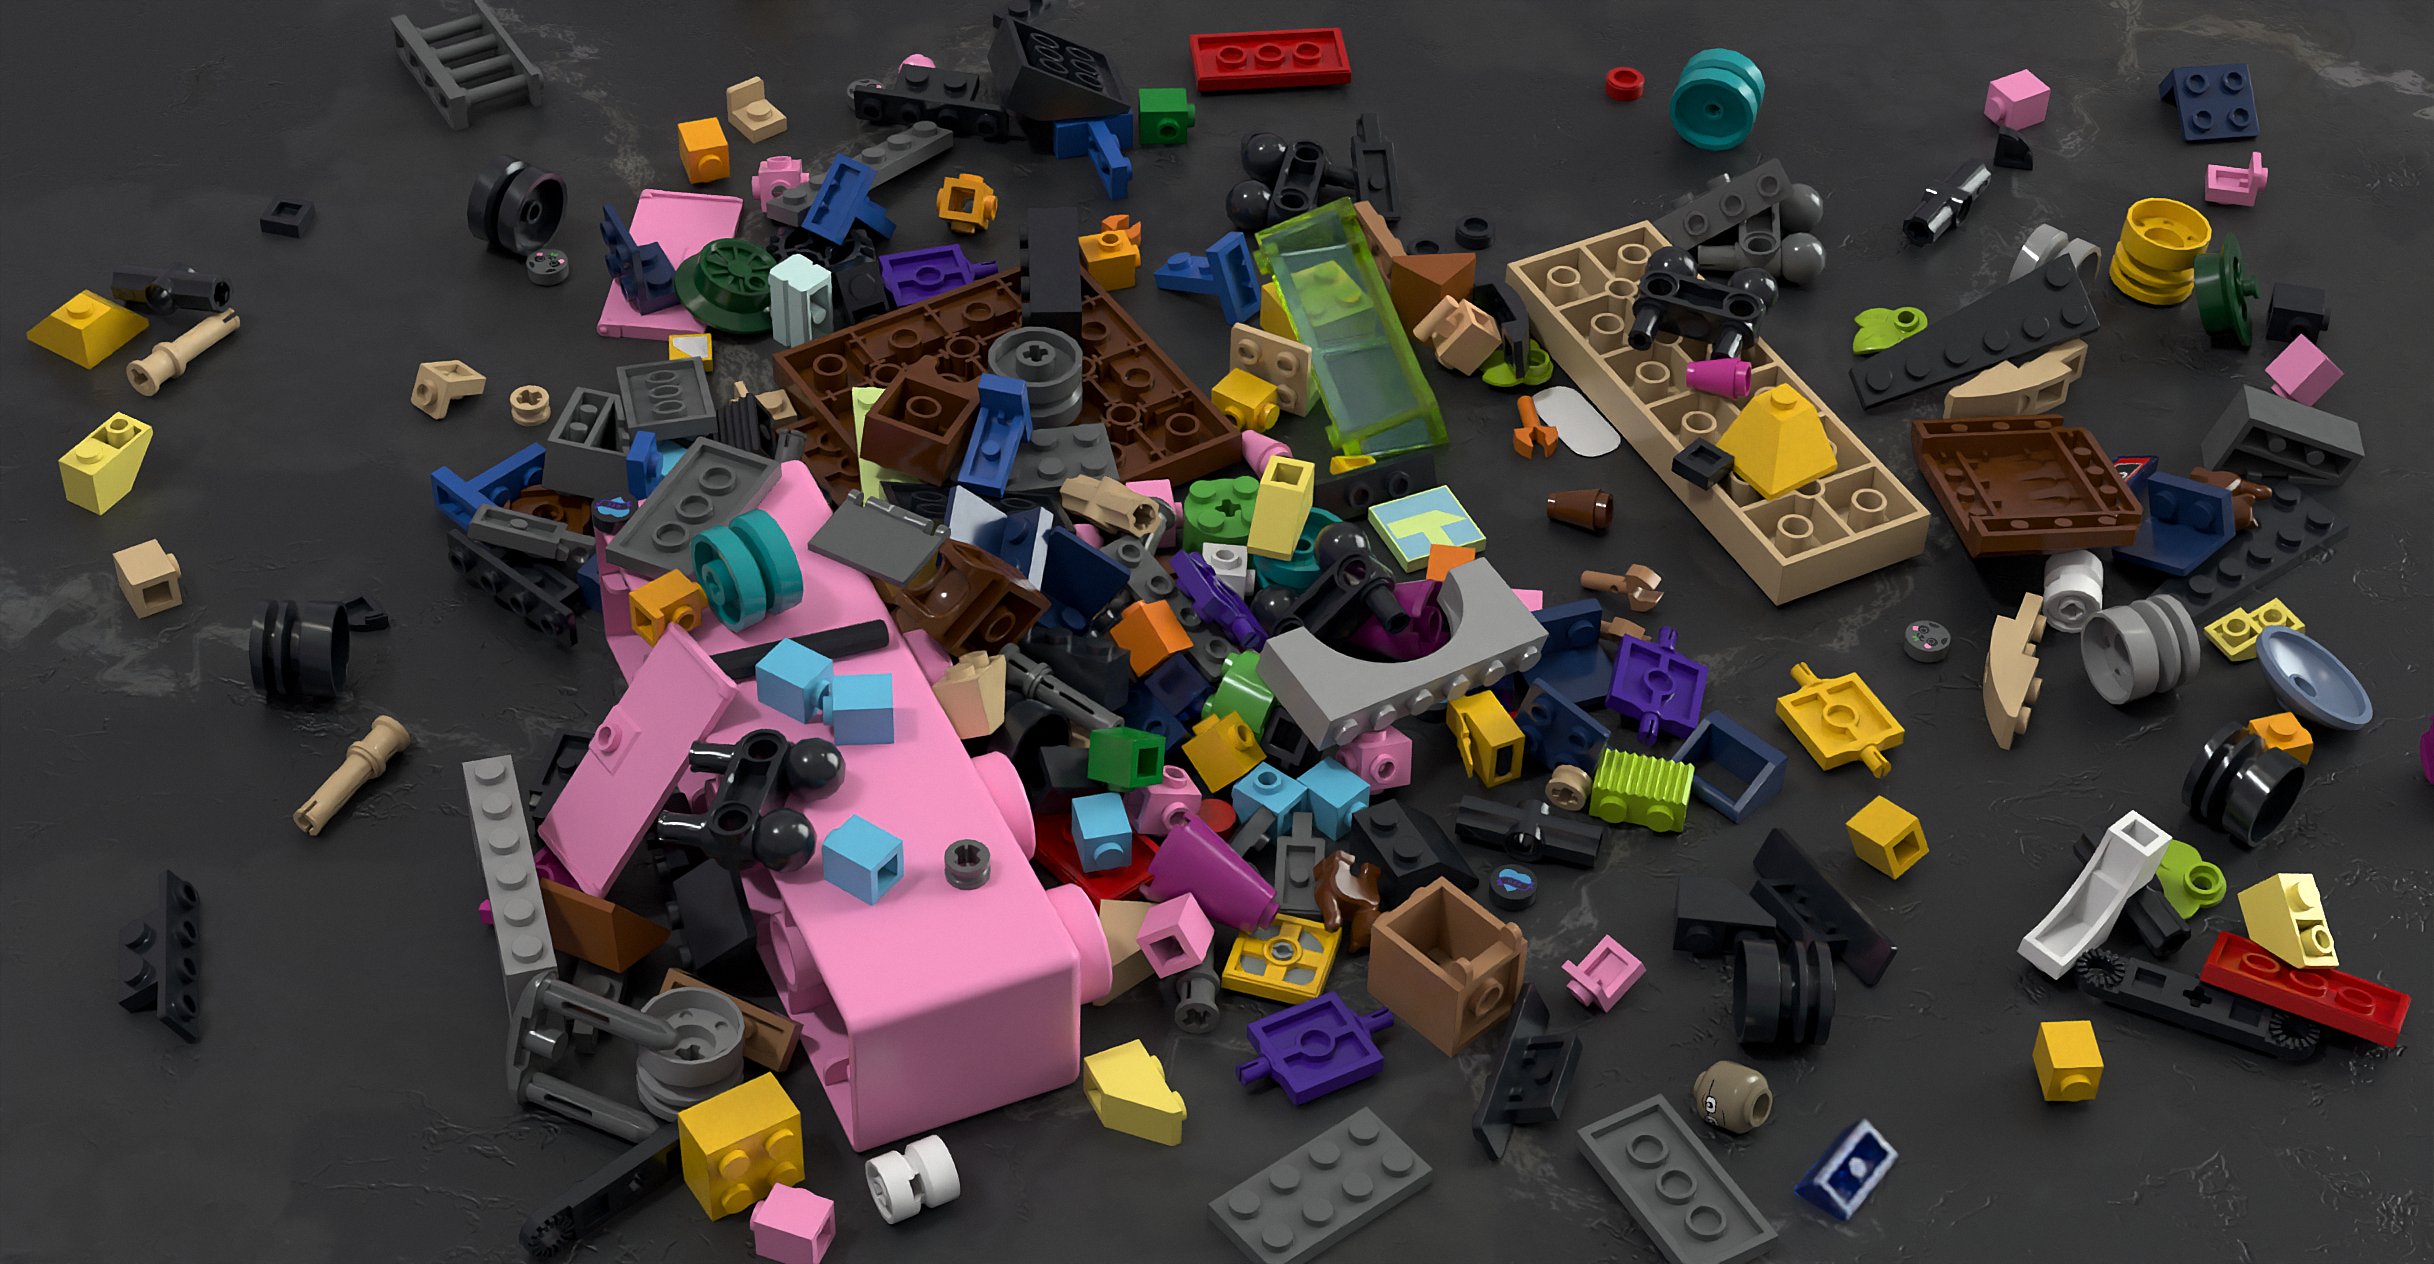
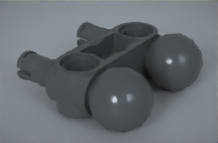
M1792 184L1794 189L1793 195L1736 224L1738 242H1735V246L1698 245V272L1734 271L1735 273L1745 267H1760L1770 273L1776 281L1780 279V275L1787 281L1797 284L1813 281L1821 275L1827 259L1821 241L1811 234H1806V232L1819 225L1823 215L1824 205L1820 194L1810 185ZM1780 227L1786 232L1795 233L1787 236L1780 242Z

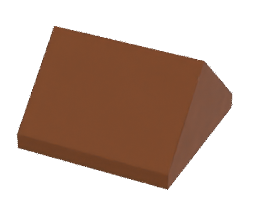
M1475 252L1392 256L1388 326L1436 351L1431 336L1425 342H1422L1414 335L1413 330L1446 295L1454 298L1458 304L1463 299L1472 304L1476 266Z
M543 877L540 880L539 886L554 949L621 973L666 942L671 934L670 930L619 905Z

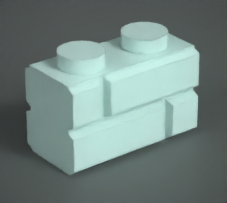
M793 254L770 269L768 283L771 293L770 316L773 325V339L786 347L791 346L792 348L834 333L831 272L818 264L813 265V261L801 254Z

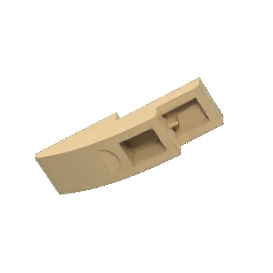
M2078 338L2063 343L2060 346H2054L2037 359L2024 363L2019 369L2005 360L1991 369L1982 371L1977 377L1961 386H1955L1948 392L1944 401L1943 419L2038 415L2064 403L2069 384L2082 375L2088 344Z
M2026 592L2015 620L1997 615L1983 676V699L1986 715L1992 733L2000 748L2007 750L2010 749L2016 733L2024 735L2032 708H2028L2026 705L2027 703L2036 705L2043 679L2035 677L2039 659L2034 657L2036 645L2031 644V642L2040 643L2045 630L2047 617L2040 615L2044 597Z

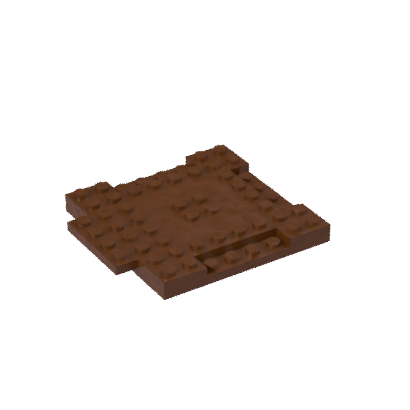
M1080 264L1082 345H1079L1082 350V410L1076 420L1066 427L1104 423L1120 483L1125 486L1126 482L1169 479L1170 486L1173 488L1241 461L1242 433ZM1020 265L772 355L774 382L780 389H784L789 400L805 418L775 429L776 444H778L780 429H788V434H791V429L807 434L808 437L807 441H805L801 462L806 463L817 483L826 487L831 492L834 511L843 504L852 489L861 491L852 388L875 387L886 389L900 370L907 371L925 355L939 358L940 363L937 373L942 378L952 382H969L977 376H981L982 373L988 374L989 349L995 340L1002 335L1022 328V303H1030L1021 302V276L1029 275H1020ZM1063 508V509L1065 510L1067 516H1069V515L1072 514V513H1070L1069 511H1067L1065 508Z

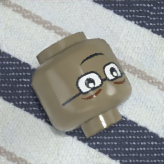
M1725 1060L1715 1063L1707 1071L1699 1075L1694 1085V1097L1700 1117L1712 1125L1733 1133H1747L1754 1127H1759L1764 1123L1771 1111L1772 1093L1769 1090L1766 1078L1758 1071L1732 1061Z

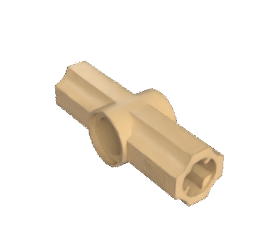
M1082 474L1073 479L1067 478L1059 491L1062 495L1063 508L1073 515L1085 518L1090 523L1113 535H1116L1119 530L1140 538L1144 534L1154 533L1161 522L1158 513V503L1148 496L1135 493L1125 485L1107 476H1104L1101 481Z

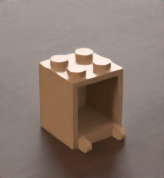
M1441 876L1427 887H1420L1415 890L1407 901L1391 912L1382 913L1372 924L1367 992L1452 1058L1511 1015L1512 1005L1517 1001L1523 984L1528 941L1522 937V932L1515 923L1509 922L1504 924Z

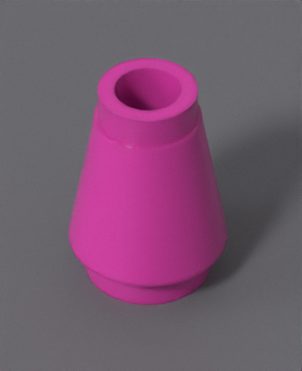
M1740 357L1689 362L1686 372V386L1734 400L1738 396L1747 397L1751 385V363L1741 362Z

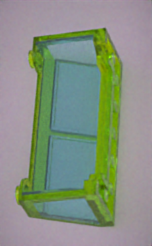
M1349 196L1255 233L1254 235L1260 249L1252 253L1261 275L1270 273L1298 343L1312 348L1311 374L1332 422L1331 425L1325 427L1334 451L1342 448L1345 456L1371 455L1373 458H1379L1450 442L1438 403L1432 389L1429 388L1428 382L1423 376L1369 250L1367 240L1357 222V215Z

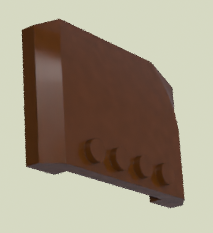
M2058 414L1912 420L1911 442L1914 460L1972 558L2051 555L2079 551L2090 547L2134 546L2142 524L2144 508L2093 434L2081 426L2068 429L2063 427L2064 417Z

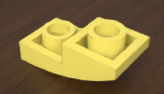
M2275 598L2249 614L2241 607L2205 627L2204 634L2231 661H2242L2257 657L2256 638L2265 627L2280 625L2305 635V625L2279 599Z

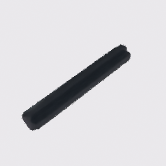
M876 619L788 639L829 659L884 648L889 645V632L884 620ZM782 640L708 656L732 680L756 675L755 665Z

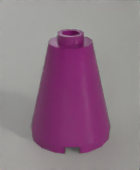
M1426 579L1396 583L1393 595L1410 616L1409 625L1400 633L1390 634L1373 614L1346 642L1399 662L1417 660L1441 649L1447 644L1449 632H1441L1442 617H1446L1436 600L1443 582Z
M1191 811L1186 812L1183 817L1188 825L1185 829L1177 824L1172 828L1147 870L1148 873L1155 876L1150 887L1141 883L1139 895L1147 900L1161 904L1191 892L1208 920L1253 934L1258 927L1266 931L1281 905L1274 902L1277 891L1198 815Z

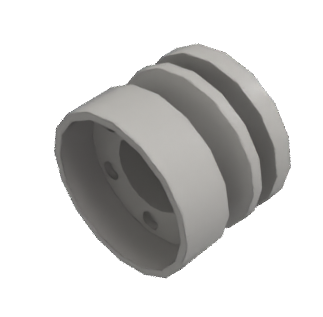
M2158 594L2146 600L2133 601L2129 606H2115L2097 611L2088 616L2084 621L2081 631V652L2084 666L2093 686L2111 704L2122 705L2146 698L2153 692L2163 693L2171 688H2181L2189 685L2196 679L2200 668V645L2197 631L2188 612L2172 596Z
M692 986L670 989L653 997L641 1009V1012L669 1022L680 1036L678 1045L672 1050L655 1051L636 1043L638 1053L636 1061V1086L640 1101L652 1114L668 1122H674L678 1119L677 1113L744 1084L743 1052L745 1049V1023L741 1010L729 997L712 989Z

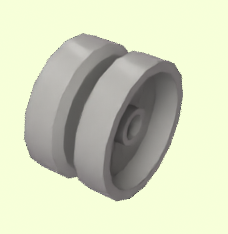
M2044 223L2036 228L2027 239L2013 265L2007 284L2061 255L2069 253L2086 294L2089 296L2100 268L2101 248L2079 238L2069 243L2067 233Z

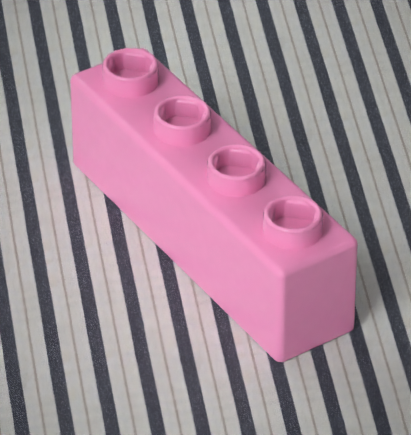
M791 460L781 463L782 477L759 504L757 509L766 511L776 520L795 552L803 580L804 592L802 602L777 615L765 612V617L762 621L739 632L729 630L718 620L708 605L707 608L701 610L702 625L692 629L688 634L708 655L783 640L785 637L792 638L876 619L884 620L888 628V646L831 660H833L834 675L892 673L894 743L836 746L846 763L845 777L839 789L827 799L808 801L795 796L790 791L784 808H790L805 814L817 833L815 854L806 865L797 871L779 873L764 867L759 862L752 868L739 871L757 933L756 950L789 1018L804 1024L799 1039L853 1150L859 1153L1075 1082L1080 1072V1005L1105 998L1110 993L1113 979L1112 964L1100 919L1091 900L1083 889L1070 883L1045 891L1029 863L1035 853V828L1030 804L1015 767L1006 755L997 751L970 758L936 698L932 686L946 674L945 670L953 666L949 653L923 628L901 634L890 616L895 608V604L882 601L867 574L808 550L807 543L833 515V512L808 467L799 460ZM646 499L638 501L639 507L643 504V502ZM594 526L606 639L628 686H630L653 648L632 629L629 593L655 579L607 563L605 548L617 534L603 533ZM756 675L733 680L739 687V690L711 733L705 739V742L735 745L736 742L740 741L743 736L751 731L773 729L782 733L787 741H792L795 744L803 739L818 737L835 745L834 726H824L823 710H819L806 724H803L759 702ZM689 765L677 787L680 792L685 793L692 814L705 815L712 805L724 775L705 772L693 773L690 770L691 765ZM854 814L903 840L904 877L873 906L824 880L822 843L833 829L840 828ZM959 840H976L983 843L989 849L990 879L980 888L960 890L950 885L946 880L944 871L945 851L949 845ZM969 862L970 866L976 865L975 863ZM965 863L959 864L962 867H966Z

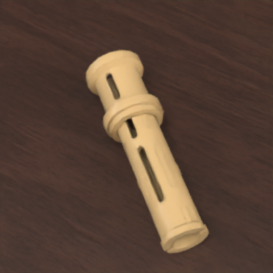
M229 308L224 313L215 312L172 343L161 342L155 345L152 349V354L144 360H135L129 363L126 367V373L132 386L142 395L152 396L157 393L159 385L170 377L178 378L186 369L187 362L240 327L238 316L223 323V319L235 311Z
M385 715L379 716L372 723L373 730L362 741H356L348 748L347 760L293 814L294 821L301 830L306 833L309 831L310 835H317L328 820L342 808L368 779L380 777L386 770L385 763L396 752H402L410 745L409 734L398 721Z

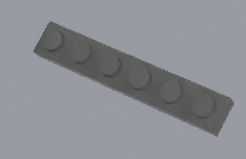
M917 122L912 128L888 137L887 141L875 147L864 149L861 154L852 159L878 172L869 189L871 190L952 147L953 131L937 127L934 122ZM828 171L823 174L810 177L809 181L795 188L783 191L782 195L766 202L767 218L795 227L802 226Z

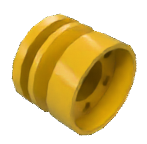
M2148 198L2137 201L2128 210L2120 241L2117 243L2115 254L2110 264L2109 274L2113 283L2123 293L2150 304L2172 305L2184 301L2191 295L2195 283V256L2206 253L2211 239L2212 229L2208 220L2196 209L2182 202L2166 198Z

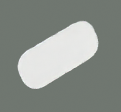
M1557 386L1540 391L1532 397L1540 418L1549 427L1556 426L1558 436L1575 453L1586 457H1595L1611 452L1620 445V436L1617 431L1574 389Z

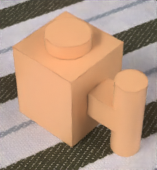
M1446 295L1413 330L1414 335L1422 342H1425L1430 336L1432 337L1436 348L1435 356L1442 365L1451 370L1456 368L1468 376L1502 343L1497 325L1492 316L1465 299L1458 304L1449 295Z

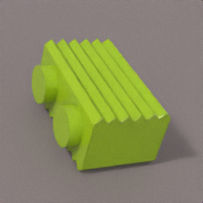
M1605 748L1600 756L1589 815L1601 817L1610 823L1623 821L1648 826L1657 832L1670 830L1682 833L1695 767L1691 763L1684 765L1682 762L1675 763L1673 760L1666 762L1663 758L1657 760L1654 756L1647 758L1645 755L1638 756L1636 753L1629 755L1626 751L1620 753L1617 749L1610 751L1608 748Z

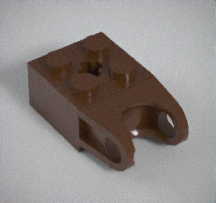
M930 355L923 356L907 371L900 370L865 415L859 458L873 462L882 468L892 469L917 478L921 482L941 487L967 452L981 409L978 392L981 376L963 383L946 380L937 373L940 363L939 358Z
M946 538L938 547L939 552L942 554V563L935 575L919 587L901 589L893 598L948 653L958 658L975 651H987L988 657L996 656L1006 644L1012 642L1016 645L1052 605L1014 566L976 545L951 538Z

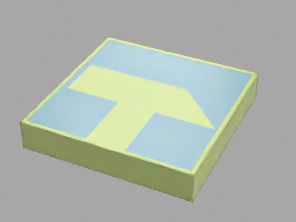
M1447 485L1368 507V520L1406 573L1428 567L1431 544L1476 549L1475 553L1485 550L1486 537Z

